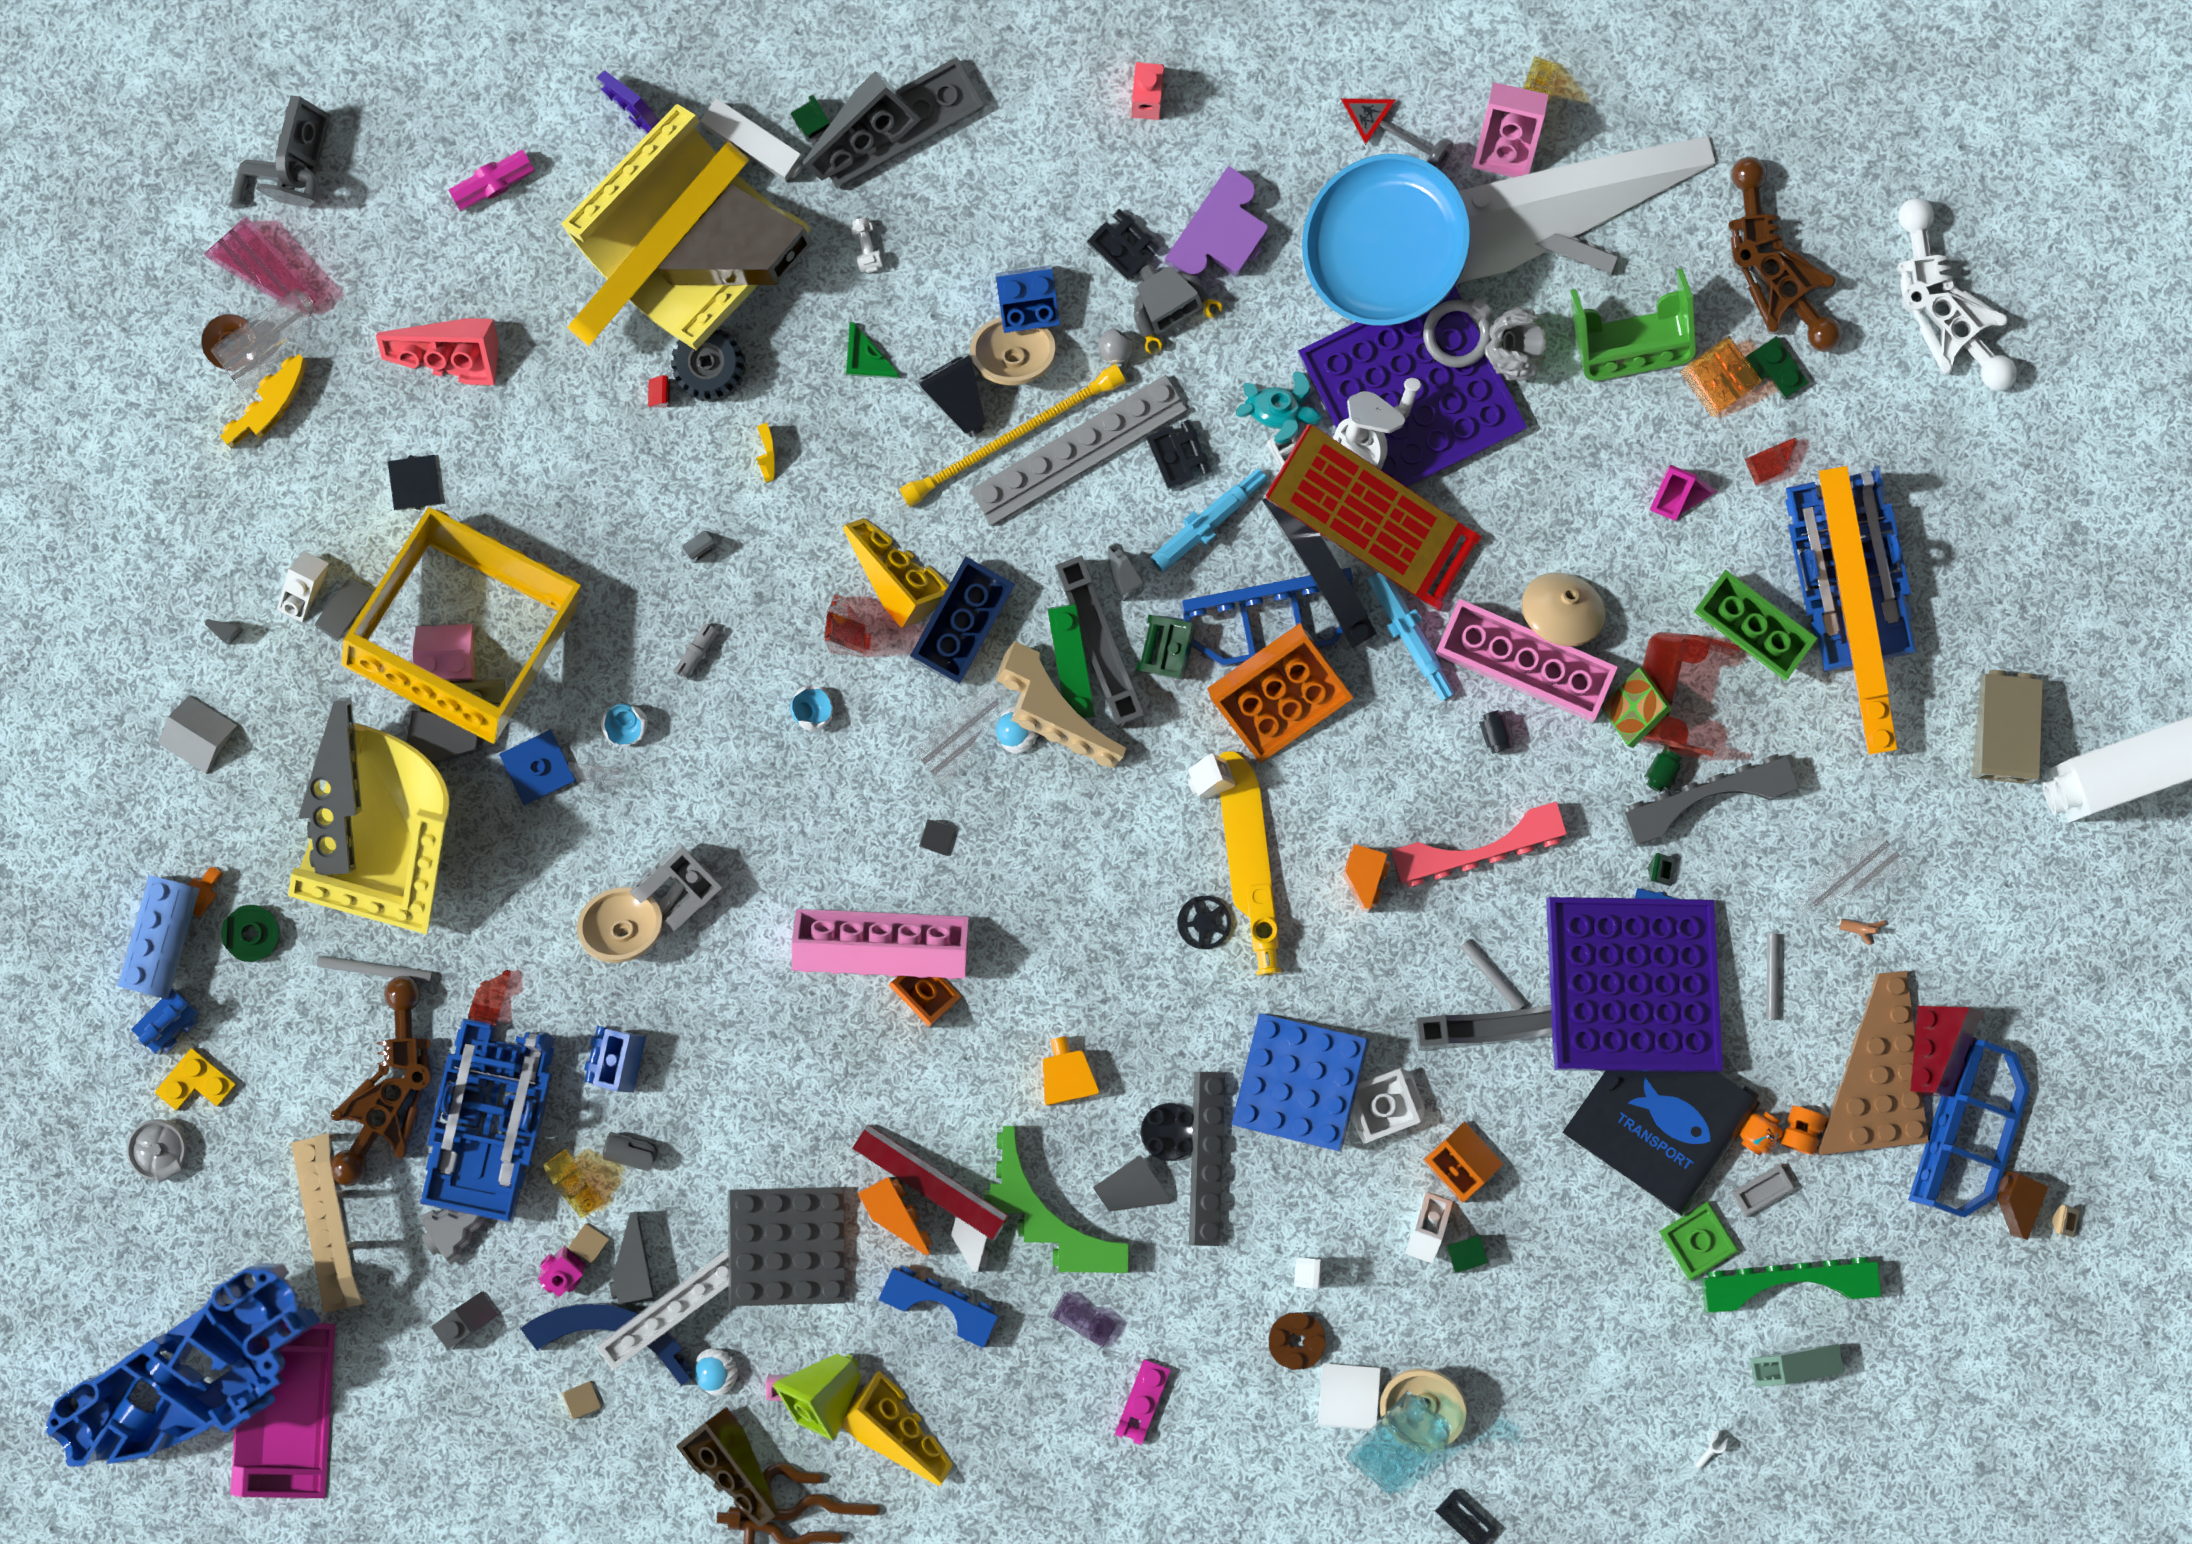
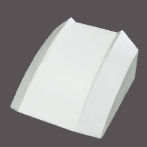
M1399 1068L1359 1083L1351 1117L1360 1139L1365 1144L1423 1122L1425 1107L1413 1076L1404 1068Z

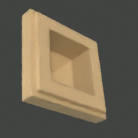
M2066 1205L2059 1207L2051 1217L2057 1234L2074 1238L2079 1209Z

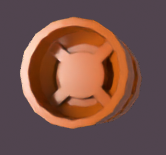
M1792 1105L1787 1120L1790 1127L1784 1128L1779 1144L1815 1156L1820 1141L1817 1134L1823 1132L1828 1117ZM1802 1124L1808 1125L1807 1132L1800 1130Z

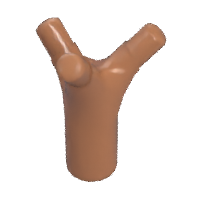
M1841 919L1839 930L1858 934L1865 940L1867 945H1870L1872 941L1867 933L1877 934L1878 928L1885 926L1886 923L1884 920L1876 923H1860Z

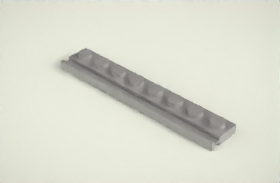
M1164 375L970 489V492L990 526H993L1185 413L1187 409L1181 402L1167 376Z

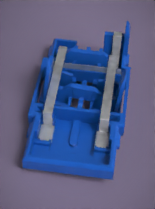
M1876 466L1872 471L1850 475L1849 478L1860 536L1871 534L1869 537L1861 538L1867 575H1880L1868 578L1882 659L1885 660L1917 653L1910 621V619H1913L1911 608L1905 598L1910 596L1911 592L1891 503L1885 504L1884 497L1886 492L1880 466ZM1815 482L1787 487L1785 490L1788 499L1785 502L1788 516L1792 517L1793 523L1787 527L1790 532V541L1803 602L1806 607V616L1813 617L1814 622H1811L1814 636L1818 638L1824 672L1851 667L1853 665L1838 584L1829 586V584L1837 583L1831 544L1821 546L1822 544L1830 543L1823 497L1817 496ZM1892 530L1893 534H1881V532ZM1811 547L1810 549H1805L1798 555V549ZM1899 562L1901 571L1889 573L1897 569V563ZM1819 586L1818 589L1806 591L1805 589Z
M463 1018L461 1029H458L454 1045L456 1046L455 1054L448 1053L436 1103L427 1145L433 1147L432 1153H429L427 1161V1175L420 1204L513 1223L520 1196L519 1191L523 1189L526 1176L524 1171L526 1166L532 1167L533 1162L530 1159L531 1155H535L550 1089L547 1085L553 1076L551 1073H548V1065H551L554 1053V1048L552 1047H554L556 1038L545 1032H540L539 1034L525 1032L524 1037L516 1036L515 1042L521 1046L492 1041L495 1029L493 1024ZM488 1081L495 1082L490 1104H484L486 1093L483 1090L466 1084L487 1088ZM501 1083L507 1084L506 1092L516 1094V1096L510 1094L506 1096L503 1109L495 1106ZM526 1096L540 1098V1101L537 1102L536 1100L526 1098ZM482 1112L487 1113L482 1137L476 1136V1129L457 1126V1123L478 1127ZM441 1114H442V1118H443L445 1121H447V1123H442V1122H440ZM493 1115L501 1116L498 1129L502 1133H506V1135L495 1133V1138L489 1139ZM516 1136L530 1138L531 1140L516 1138Z

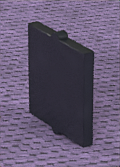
M409 455L406 459L387 461L394 511L410 508L420 510L424 506L441 504L435 455L420 457Z

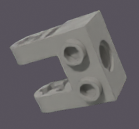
M680 842L630 891V894L639 903H642L670 876L673 879L675 878L686 889L688 893L663 917V927L670 934L677 930L700 907L702 908L722 889V886L713 875Z

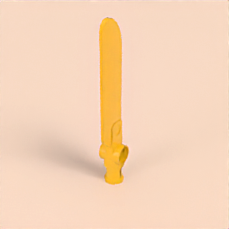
M1227 751L1219 756L1227 760L1236 786L1221 792L1220 799L1233 903L1236 908L1250 918L1253 952L1257 953L1259 969L1256 971V976L1276 975L1282 973V968L1278 966L1277 958L1279 940L1259 782L1254 770L1242 756L1235 751ZM1263 924L1270 926L1273 931L1271 936L1266 939H1262L1256 934L1257 927ZM1266 954L1269 957V966H1267Z

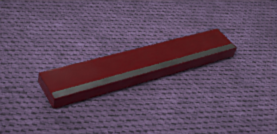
M868 1124L852 1147V1149L993 1241H995L1010 1216Z

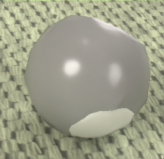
M1116 328L1109 329L1103 333L1098 342L1100 355L1111 364H1119L1131 357L1134 349L1133 341Z

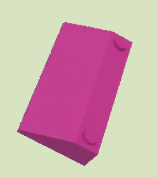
M285 1322L284 1327L286 1331L292 1334L290 1328ZM318 1323L279 1350L285 1360L284 1369L279 1374L285 1382L271 1391L275 1396V1402L234 1429L230 1495L252 1498L325 1499L336 1324ZM263 1336L262 1345L269 1349L270 1342L267 1337Z

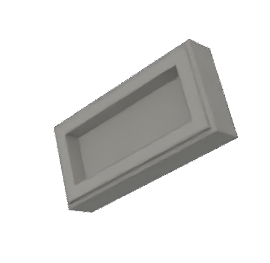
M1780 1163L1730 1193L1744 1217H1747L1796 1188Z

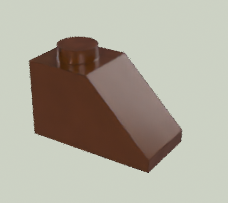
M2007 1171L2006 1176L1999 1183L1997 1200L2010 1235L2028 1240L2049 1186L2022 1174Z

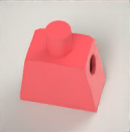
M1135 63L1131 118L1159 120L1164 72L1163 64ZM1140 105H1150L1152 107H1142Z

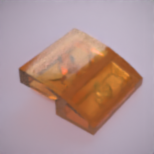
M1730 336L1679 371L1712 418L1762 383V380Z

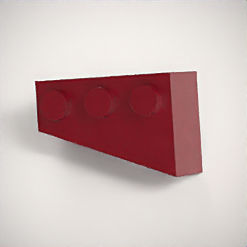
M1918 1006L1910 1092L1925 1096L1953 1097L1966 1064L1963 1061L1969 1046L1974 1044L1976 1037H1973L1979 1021H1983L1986 1012L1971 1007Z

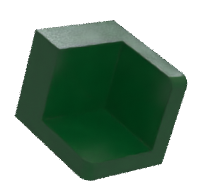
M813 94L808 97L809 102L791 112V117L806 142H809V138L827 129L830 125L828 118Z
M1480 1235L1447 1246L1453 1266V1273L1462 1272L1488 1263Z

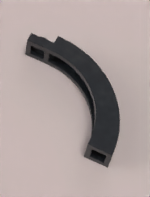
M1266 498L1262 501L1273 521L1309 573L1350 646L1354 648L1375 636L1377 632L1370 622L1368 614L1321 535Z

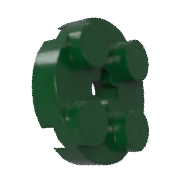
M243 905L235 909L229 917L227 916L221 930L222 942L229 953L238 960L250 963L259 962L271 956L279 944L281 935L280 926L274 914L258 905ZM253 925L254 930L258 931L259 934L258 937H254L252 942H249L248 937L244 936L243 933L249 930V926Z

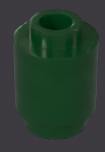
M1665 748L1661 754L1657 753L1644 775V778L1648 780L1646 785L1659 793L1662 790L1669 791L1682 769L1681 763L1683 758Z

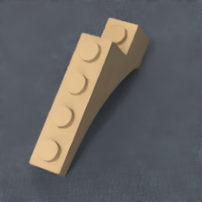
M1014 641L1005 652L995 681L1002 683L1006 688L1021 692L1011 721L1019 724L1026 730H1032L1045 736L1051 742H1058L1070 748L1074 753L1083 754L1096 760L1098 764L1113 769L1123 758L1126 747L1111 740L1092 727L1067 703L1045 671L1039 659L1040 652Z

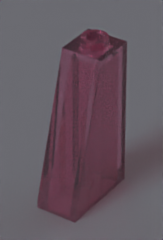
M247 216L204 253L214 265L296 314L301 311L303 313L307 312L316 303L315 298L318 294Z

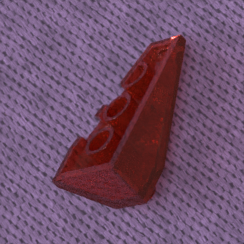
M834 594L831 605L827 610L824 642L830 654L864 657L865 650H870L872 633H867L866 625L840 594Z

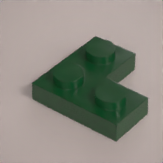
M1777 336L1729 367V370L1744 392L1766 377H1769L1783 399H1786L1809 383Z

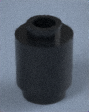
M1499 710L1482 715L1484 720L1480 721L1479 725L1486 746L1491 749L1492 754L1513 748L1512 740H1514L1506 713L1500 715Z

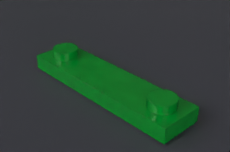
M1076 603L1047 608L1062 697L1082 718L1094 717Z

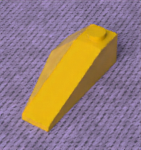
M878 1371L851 1400L841 1427L860 1443L935 1485H942L953 1466L952 1462L934 1436H926L920 1428L918 1422L922 1419L917 1412L911 1415L902 1402L906 1396L901 1389L882 1372Z

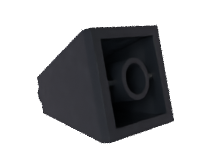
M963 354L915 381L916 385L964 434L968 433L972 437L985 430L983 424L986 422L972 360L969 355Z

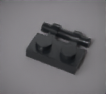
M1119 208L1112 215L1119 224L1113 228L1105 221L1087 240V244L1128 282L1147 262V259L1140 252L1146 248L1154 255L1161 247L1153 240L1154 236L1149 231L1145 233L1135 223L1136 219L1132 215H1126ZM1128 231L1138 241L1132 246L1122 236L1124 232Z
M1190 419L1180 423L1184 432L1181 435L1176 436L1173 426L1146 436L1167 490L1194 480L1191 468L1198 466L1202 476L1212 472L1208 452H1204L1198 439L1201 437L1199 431L1194 429ZM1185 443L1189 444L1194 456L1187 460L1181 448V445Z

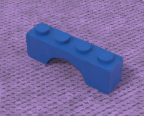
M900 1265L899 1270L892 1268L879 1296V1301L903 1312L920 1301L932 1300L940 1302L953 1313L957 1323V1336L982 1348L985 1347L998 1318V1315L994 1314V1307L979 1301L978 1306L967 1302L969 1296L953 1289L951 1294L941 1290L943 1284L928 1277L925 1282L915 1278V1271Z

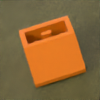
M1354 844L1350 850L1343 876L1361 910L1368 913L1371 907L1376 908L1382 890L1378 889L1377 886L1379 880L1384 881L1390 862L1385 861L1386 853Z
M1465 1121L1422 1159L1460 1203L1466 1201L1503 1165L1501 1160Z

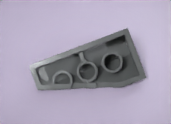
M875 71L853 92L802 163L823 181L851 166L853 160L864 154L871 155L877 152V147L889 141L894 143L901 139L921 118L894 87Z

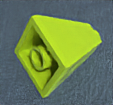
M835 1354L777 1380L773 1386L796 1424L833 1441L838 1435L844 1420L843 1418L846 1415L861 1375L857 1370L859 1363L849 1354L845 1357Z

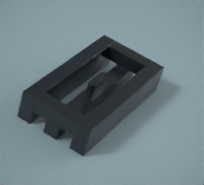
M1454 1489L1434 1510L1469 1544H1485L1497 1530ZM1454 1498L1488 1529L1485 1534L1451 1503ZM1448 1507L1480 1537V1540L1476 1542L1443 1510Z

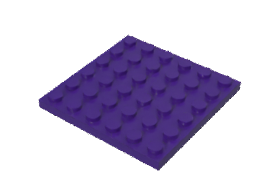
M1456 286L1441 303L1449 300H1462ZM1431 311L1419 318L1396 325L1377 326L1355 322L1297 351L1335 429L1343 420L1349 418L1347 404L1349 397L1359 392L1367 391L1378 395L1394 408L1400 404L1405 391V381L1409 378H1416L1420 381L1421 388L1417 392L1409 416L1405 419L1403 426L1391 433L1383 432L1387 441V456L1381 471L1405 487L1430 477L1527 428L1501 375L1496 373V370L1485 354L1474 364L1460 368L1443 365L1430 355L1424 343L1423 329ZM1452 311L1440 318L1435 327L1437 345L1443 352L1452 356H1463L1475 349L1480 339V334L1472 318L1463 311Z
M1548 897L1546 899L1554 1071H1723L1714 900Z

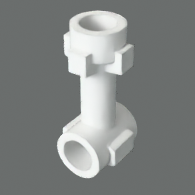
M869 218L852 221L853 227L851 228L852 235H858L862 249V255L857 256L860 271H866L867 273L878 271V268L883 267V260L879 250L873 251L869 232L874 230L873 224L869 222Z

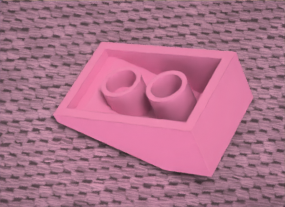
M1493 82L1472 168L1510 177L1529 174L1545 117L1549 94Z

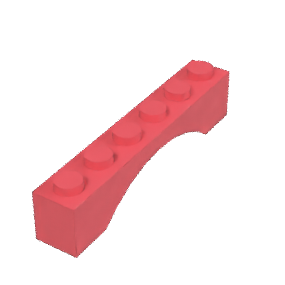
M1556 801L1529 809L1521 821L1508 834L1496 842L1481 848L1466 851H1448L1417 842L1390 851L1399 884L1406 883L1407 888L1423 884L1424 877L1434 875L1435 880L1452 875L1450 870L1461 867L1464 872L1479 867L1478 862L1489 859L1490 864L1507 859L1505 854L1516 851L1517 855L1534 851L1533 845L1544 842V846L1549 847L1562 843L1560 837L1566 835V830Z

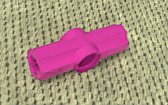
M521 149L497 163L490 162L483 165L474 172L472 177L452 186L448 191L458 209L462 212L486 198L493 199L499 196V194L501 195L509 189L511 184L531 175L535 170L524 150Z

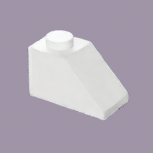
M1213 753L1204 757L1188 770L1191 776L1188 779L1189 786L1193 794H1198L1201 798H1210L1236 786L1227 760Z
M1428 1192L1425 1193L1405 1254L1433 1263L1443 1239L1453 1201Z

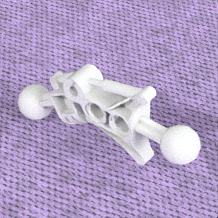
M1921 198L1907 200L1901 205L1898 212L1900 225L1910 232L1914 256L1911 260L1901 262L1897 266V271L1902 275V279H1900L1901 301L1904 309L1914 313L1921 326L1920 331L1935 357L1942 374L1947 375L1950 373L1953 367L1954 356L1964 346L1982 366L1981 378L1988 388L1995 391H2003L2010 388L2017 378V367L2014 362L2006 356H1995L1977 336L1978 333L1988 328L2003 327L2007 323V316L1998 313L1965 290L1962 292L1953 285V277L1945 275L1946 272L1952 269L1950 266L1944 265L1945 262L1950 260V257L1943 255L1931 256L1927 230L1934 221L1932 206ZM1942 285L1943 290L1947 292L1929 295L1928 289ZM1911 296H1918L1920 301L1914 302L1911 299ZM1937 303H1945L1949 307V314L1940 316L1935 311V305ZM1923 310L1941 330L1940 343L1930 324L1927 325L1920 311ZM1957 324L1965 325L1968 328V336L1958 337L1954 332V326Z

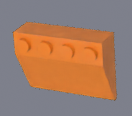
M1301 623L1207 688L1212 702L1259 763L1268 759L1353 699L1350 691Z

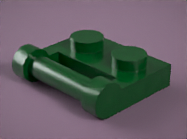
M1148 615L1146 623L1149 624L1141 662L1137 663L1136 671L1184 680L1196 624ZM1160 627H1164L1156 665H1152Z

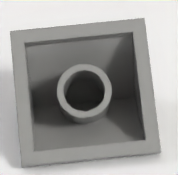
M188 696L168 716L158 744L207 774L237 728V725L193 697Z

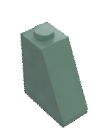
M1839 1344L1750 1358L1755 1387L1787 1385L1844 1373L1843 1355L1840 1352Z

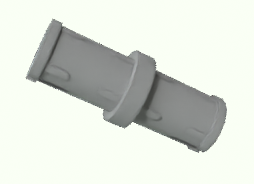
M703 623L692 643L686 645L685 649L687 651L673 671L681 677L684 676V679L689 680L701 659L705 660L707 656L706 651L719 634V631L712 626L709 627V624Z

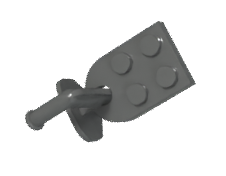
M291 95L285 111L282 131L278 139L275 162L250 159L242 161L237 170L229 206L235 209L246 206L244 196L249 178L278 181L277 185L257 184L256 188L261 193L278 202L302 207L312 205L315 202L318 191V179L315 174L330 114L300 96ZM305 187L304 193L295 191V188Z

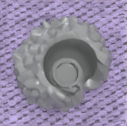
M1516 307L1503 313L1490 327L1489 335L1491 341L1485 347V355L1493 365L1496 373H1502L1506 380L1524 381L1537 376L1541 363L1546 358L1543 352L1547 350L1545 345L1547 344L1546 336L1548 333L1545 331L1544 326H1542L1543 321L1539 314H1535L1534 310Z

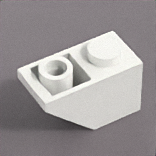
M303 551L288 569L277 610L303 622L324 582L329 563Z
M956 1217L951 1236L971 1270L978 1272L979 1267L985 1268L989 1251L984 1250L986 1240L990 1238Z

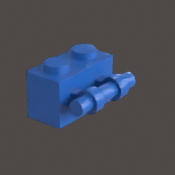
M171 989L169 999L162 998L131 1030L139 1037V1042L145 1047L148 1046L154 1054L160 1055L162 1052L168 1054L178 1044L176 1038L183 1031L187 1034L199 1023L196 1018L201 1013L178 990Z
M597 1025L595 1036H592L590 1045H592L589 1061H586L584 1070H586L584 1082L617 1092L634 1093L646 1037Z

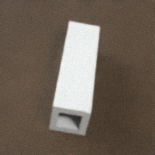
M717 98L700 120L703 128L724 142L729 140L748 158L785 182L790 177L794 179L803 167V164L800 163L802 161L800 153Z

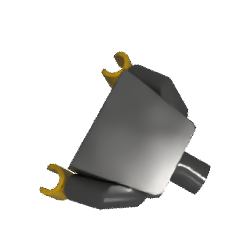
M1153 264L1145 266L1140 271V276L1144 281L1136 287L1139 295L1134 299L1133 316L1141 336L1146 339L1145 350L1149 354H1151L1148 349L1150 341H1156L1160 350L1162 348L1160 340L1154 338V332L1157 336L1202 309V303L1205 305L1203 309L1204 314L1210 319L1214 318L1213 314L1209 311L1210 305H1215L1219 312L1222 311L1221 303L1210 299L1211 294L1195 275L1183 271L1176 272L1170 266L1158 272Z

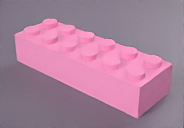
M1461 599L1455 605L1435 652V655L1591 723L1598 715L1618 668L1613 664L1573 647L1551 643L1529 628Z
M796 909L792 936V971L965 979L969 917Z

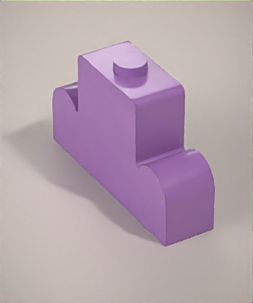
M1228 165L1165 257L1164 264L1172 267L1176 272L1183 271L1199 278L1206 270L1207 259L1233 276H1238L1249 260L1254 262L1262 250L1259 244L1267 234V225L1244 210L1252 204L1254 199L1253 183Z

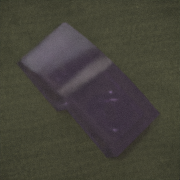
M1065 1291L1050 1315L1053 1319L1102 1348L1117 1325L1116 1321Z

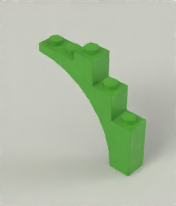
M1003 1126L1002 1132H997V1149H1002V1161H996V1178H1002V1184H990V1190H984V1200L1003 1213H1024V1219H1019L1018 1236L1024 1237V1242L1059 1243V1249H1053V1266H1058V1272L1128 1273V1244L1103 1241L1085 1235L1063 1223L1045 1207L1033 1192L1022 1170L1016 1149L1015 1126Z

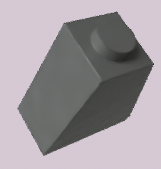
M418 711L411 712L407 743L422 753L432 764L479 752V746H484L485 739L436 714Z

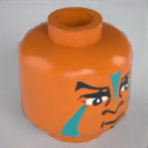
M1766 1111L1763 1116L1758 1113L1752 1114L1740 1132V1137L1743 1139L1741 1144L1759 1156L1762 1153L1770 1154L1783 1136L1782 1129L1777 1126L1780 1120Z

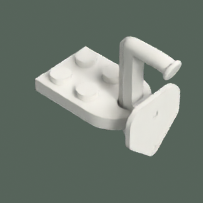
M1409 378L1405 381V391L1400 404L1394 408L1378 395L1367 391L1359 392L1349 397L1347 402L1349 418L1343 420L1338 425L1333 439L1381 470L1387 456V441L1383 432L1391 433L1403 426L1405 419L1409 416L1417 392L1421 388L1420 381L1416 378Z

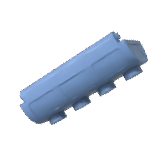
M148 875L140 909L138 910L120 979L118 980V987L166 1000L169 999L200 888Z

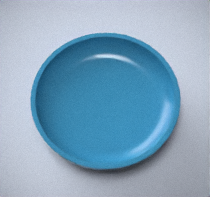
M1381 154L1363 158L1334 175L1320 190L1310 207L1302 236V256L1307 276L1312 287L1325 304L1345 318L1362 324L1377 326L1409 322L1421 317L1439 305L1460 279L1470 249L1471 234L1468 213L1454 184L1444 173L1430 163L1403 154Z

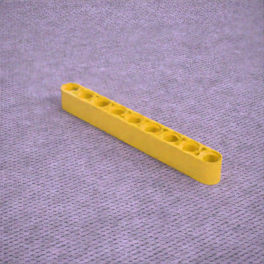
M728 140L567 328L589 347L750 159Z

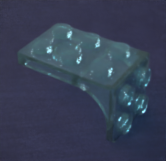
M1407 1390L1347 1453L1346 1458L1390 1495L1434 1449L1443 1452L1447 1448L1451 1427L1444 1416L1439 1413L1435 1414L1428 1408L1426 1401L1417 1394L1413 1395Z

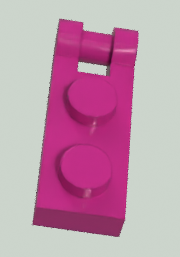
M1143 1359L1116 1428L1115 1436L1120 1438L1126 1436L1133 1439V1443L1142 1445L1170 1369ZM1130 1417L1141 1421L1138 1429L1128 1425Z

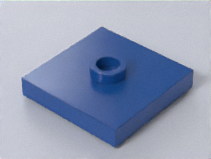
M551 729L499 754L524 806L576 782Z

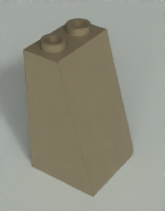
M1989 670V674L1981 676L1971 778L2030 784L2039 780L2043 680L2035 679V674L2018 673L2017 677L2006 676V671Z

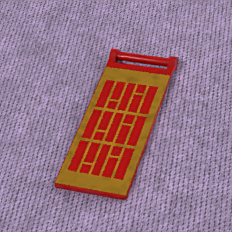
M1308 424L1265 495L1267 500L1437 611H1440L1443 607V599L1475 545H1479L1483 539L1481 535L1467 528L1311 424ZM1462 535L1466 540L1433 596L1427 593Z

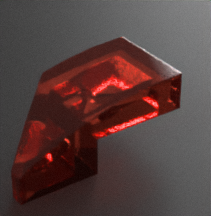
M1792 438L1744 459L1755 485L1784 474L1785 470H1788L1791 456L1798 444L1797 438Z
M505 970L501 975L480 983V987L476 989L468 1013V1019L491 1023L494 1026L497 1025L510 981L511 970Z

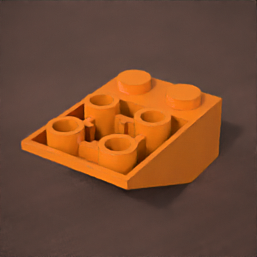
M886 1177L857 1193L872 1220L924 1255L931 1254L929 1248L933 1246V1243L926 1230L919 1231L915 1222L920 1219L912 1205L906 1207L902 1196L906 1195L898 1179L892 1181L891 1177Z

